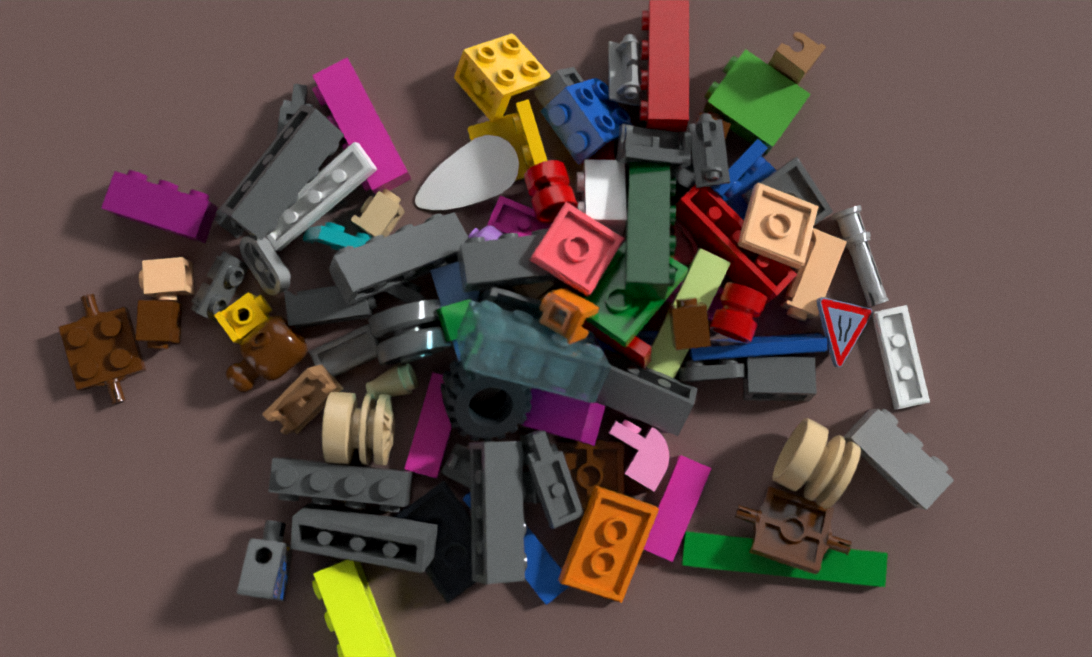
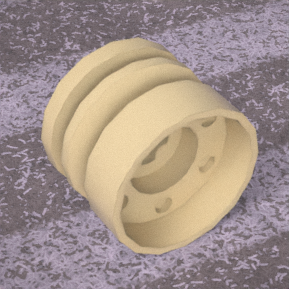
M330 392L325 406L322 432L323 454L326 463L350 464L355 450L359 449L362 464H370L374 453L376 465H387L395 434V416L391 395L380 394L376 405L374 394H366L362 407L358 408L355 393Z
M805 418L797 425L785 443L774 467L772 478L773 481L791 491H797L806 482L804 497L808 500L816 498L817 505L823 508H830L850 483L860 459L861 449L859 445L852 441L845 444V439L841 435L833 437L827 443L828 429L809 418Z

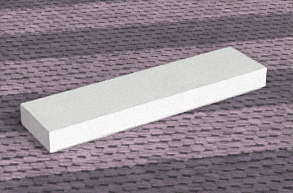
M353 142L319 171L317 176L311 182L306 183L298 193L296 203L283 212L278 219L275 230L266 236L275 251L284 249L378 170L359 143Z

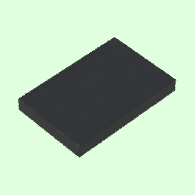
M444 480L394 517L437 525L435 557L424 571L448 604L476 582L472 581L471 516Z

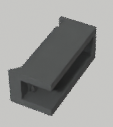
M337 286L297 291V296L284 289L288 326H294L296 329L366 319L372 316L373 309L378 307L376 294L346 305Z

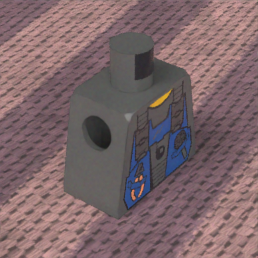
M266 520L262 540L250 539L237 594L285 601L293 552L291 545L283 543L286 523ZM270 552H272V558L267 563L266 557Z

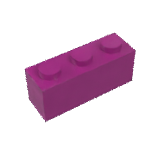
M128 170L127 175L114 171L101 209L119 217L204 244L206 243L218 209L216 205L208 201L209 195L190 189L189 194L178 191V185L159 179L158 184L147 181L148 176L133 170Z

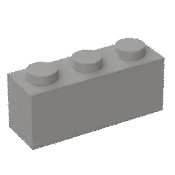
M879 408L869 409L844 435L845 441H852L859 445L861 449L860 455L915 508L927 510L954 481L946 473L949 470L948 467L937 457L932 456L930 458L921 449L924 446L923 443L909 432L905 434L897 426L899 423L897 418L886 409L880 410Z

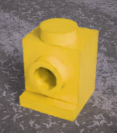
M248 292L214 316L234 343L240 344L245 337L271 317L268 313L272 311V308L261 295L256 297ZM248 310L249 318L246 321H241L240 314Z

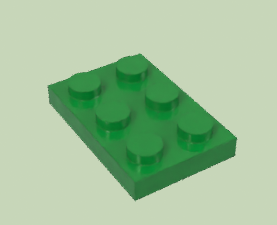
M624 242L615 253L590 296L587 297L581 292L579 296L599 307L597 314L587 317L585 320L626 348L665 300L624 297ZM670 256L669 266H675L674 287H668L666 299L688 272L687 267Z

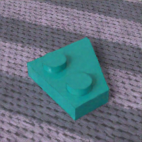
M325 222L324 226L320 225L306 229L302 241L312 244L313 242H319L339 251L347 246L357 248L365 245L373 236L360 232L353 236L344 233L345 227Z

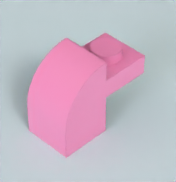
M624 419L622 424L615 421L608 433L636 450L625 468L624 474L655 492L669 464V449L664 437L653 427H649L645 436L642 437L639 435L642 429L626 419Z

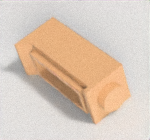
M813 228L805 264L802 268L795 269L797 276L788 286L784 296L786 301L780 305V307L788 310V316L800 321H806L807 318L812 319L818 316L817 299L819 297L825 298L847 241Z

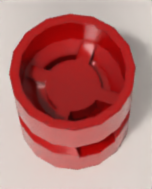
M558 160L544 161L532 166L524 173V181L528 194L533 197L531 203L536 219L539 222L553 223L566 202L578 209L573 189L569 186L570 179L563 162Z
M726 283L720 297L721 304L724 307L715 310L709 328L730 339L751 343L757 328L753 318L760 317L767 297L749 287L735 283Z

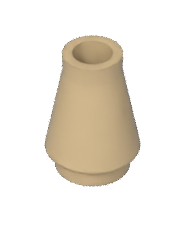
M398 363L374 380L366 383L367 393L374 394L375 401L378 400L380 394L395 397L411 394L413 389L418 388L417 376L409 363L403 365Z

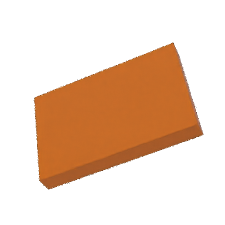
M595 485L558 578L559 582L563 585L622 603L659 509L652 504Z

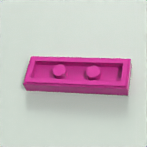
M432 372L405 470L438 478L452 425L450 424L442 399L441 384L444 383L443 375Z
M679 455L657 508L659 511L644 550L673 562L712 468Z

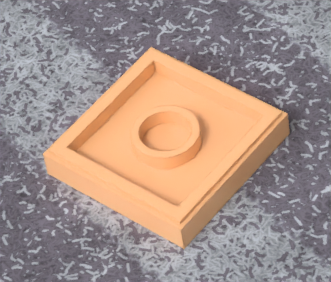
M757 183L752 189L737 246L800 269L805 264L819 206Z

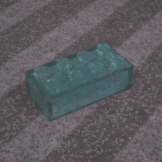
M470 300L456 335L464 369L591 403L596 402L611 369L595 334L589 331L586 338L569 345L563 336L541 324L540 320L534 319L530 314L520 310H515L514 313L506 311L489 301L478 303Z

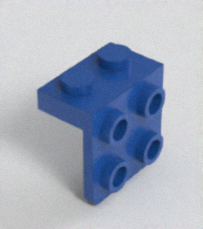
M598 78L565 87L540 111L578 165L584 163V159L588 160L606 143L618 139L620 125H632L629 114L616 101L609 100V86Z

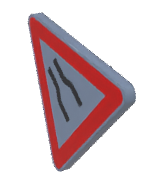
M819 297L817 299V307L822 328L827 338L834 367H841L871 318L872 309Z

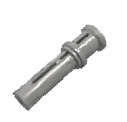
M858 205L832 215V218L837 220L843 240L847 241L845 249L848 248L867 301V306L871 307L889 301L868 244V241L871 240V234L865 230L859 213L862 208Z

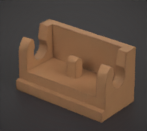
M795 32L792 36L795 41L802 44L803 49L800 52H795L790 46L781 43L768 65L797 85L810 71L826 48L822 43L818 45L801 32Z
M322 364L307 368L262 415L268 421L278 420L284 426L280 430L282 434L288 435L293 432L299 434L325 408L330 392H341L344 388Z

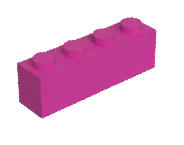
M348 57L313 74L312 76L317 86L312 88L321 106L328 105L332 113L327 116L328 120L344 134L347 143L342 145L343 149L348 148L353 142L359 143L378 169L361 183L365 191L372 189L376 195L378 191L381 193L384 189L390 191L411 180Z

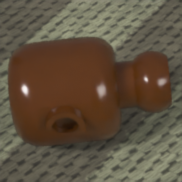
M281 316L270 317L241 341L239 348L244 359L238 363L231 364L227 368L225 376L240 392L251 390L255 385L256 379L260 376L267 381H275L285 375L305 357L308 351L307 343L294 326H288V321Z

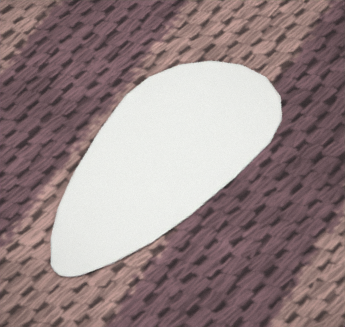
M485 135L475 138L441 163L429 175L415 198L416 205L419 208L428 210H449L481 202L502 194L512 186L518 175L519 161L515 149L508 141L499 136Z

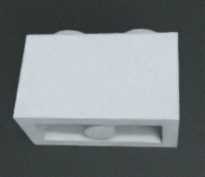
M584 159L582 172L576 173V192H582V202H577L578 210L618 235H623L627 221L624 163H619L617 160Z

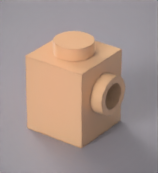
M183 257L142 261L143 270L139 272V284L141 289L144 290V294L152 296L156 300L174 302L177 301V296L194 294L193 262Z

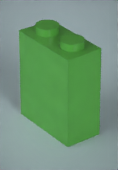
M745 49L739 58L733 55L722 71L726 74L720 84L714 81L704 96L708 101L703 111L706 113L713 112L724 117L725 122L731 124L729 129L750 144L759 139L767 147V150L764 152L767 155L811 94Z

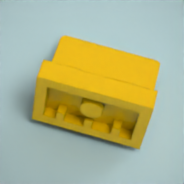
M509 34L463 49L454 79L493 123L503 118L511 96L542 85L551 75L514 34Z
M529 99L517 102V112L503 116L501 120L493 123L489 120L468 127L471 141L478 137L492 135L499 136L512 145L519 161L518 175L514 181L524 179V173L532 166L548 161Z

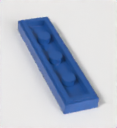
M816 332L753 337L751 343H744L733 339L710 340L711 346L690 348L688 354L692 360L699 361L825 352L828 349L827 338L821 333Z
M469 492L462 499L471 509V492ZM526 524L524 552L527 557V568L525 570V579L547 605L569 586L559 582L558 578L562 568Z

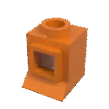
M563 288L548 293L542 300L539 308L543 312L540 323L563 336L570 345L587 337L589 331L581 326L585 318L598 313L599 307L569 289Z

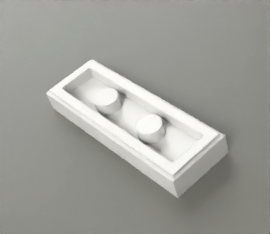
M907 305L873 312L872 318L894 410L930 403Z

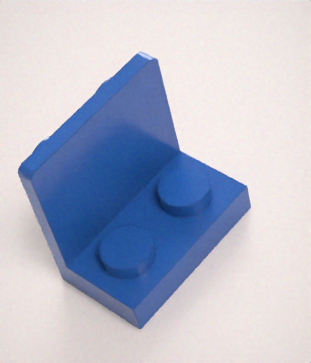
M759 139L729 168L730 184L711 187L743 220L745 219L748 205L741 195L776 171L762 157L767 147Z

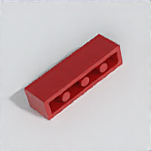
M649 0L648 11L642 10L641 31H647V40H641L640 57L641 60H646V70H641L640 85L641 90H646V100H641L640 120L646 121V128L686 132L689 122V0Z
M695 185L675 205L676 220L683 227H686L695 243L701 249L730 262L731 264L726 274L736 284L749 287L764 294L767 297L766 304L774 299L797 276V273L789 265L737 246L744 220L710 186L696 188Z

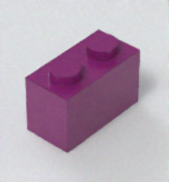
M546 383L545 389L532 386V400H530L532 407L529 413H525L527 419L522 426L540 431L544 430L549 434L595 446L605 409L604 405L594 402L595 395L575 390L574 396L564 394L565 388Z

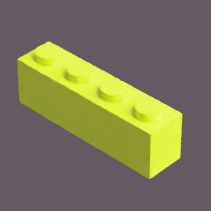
M345 559L313 573L315 580L312 581L314 592L319 600L323 599L328 611L324 613L326 624L331 632L335 631L339 644L336 646L338 656L396 657L361 562Z

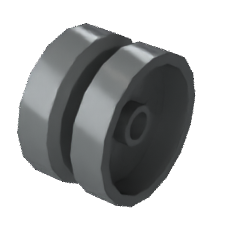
M425 300L397 306L368 318L372 336L377 338L393 337L381 342L375 348L381 366L420 360L452 347L451 341H446L442 327L429 328L440 322L436 310L441 308L439 300Z

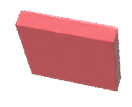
M566 202L530 258V261L589 297L624 238Z

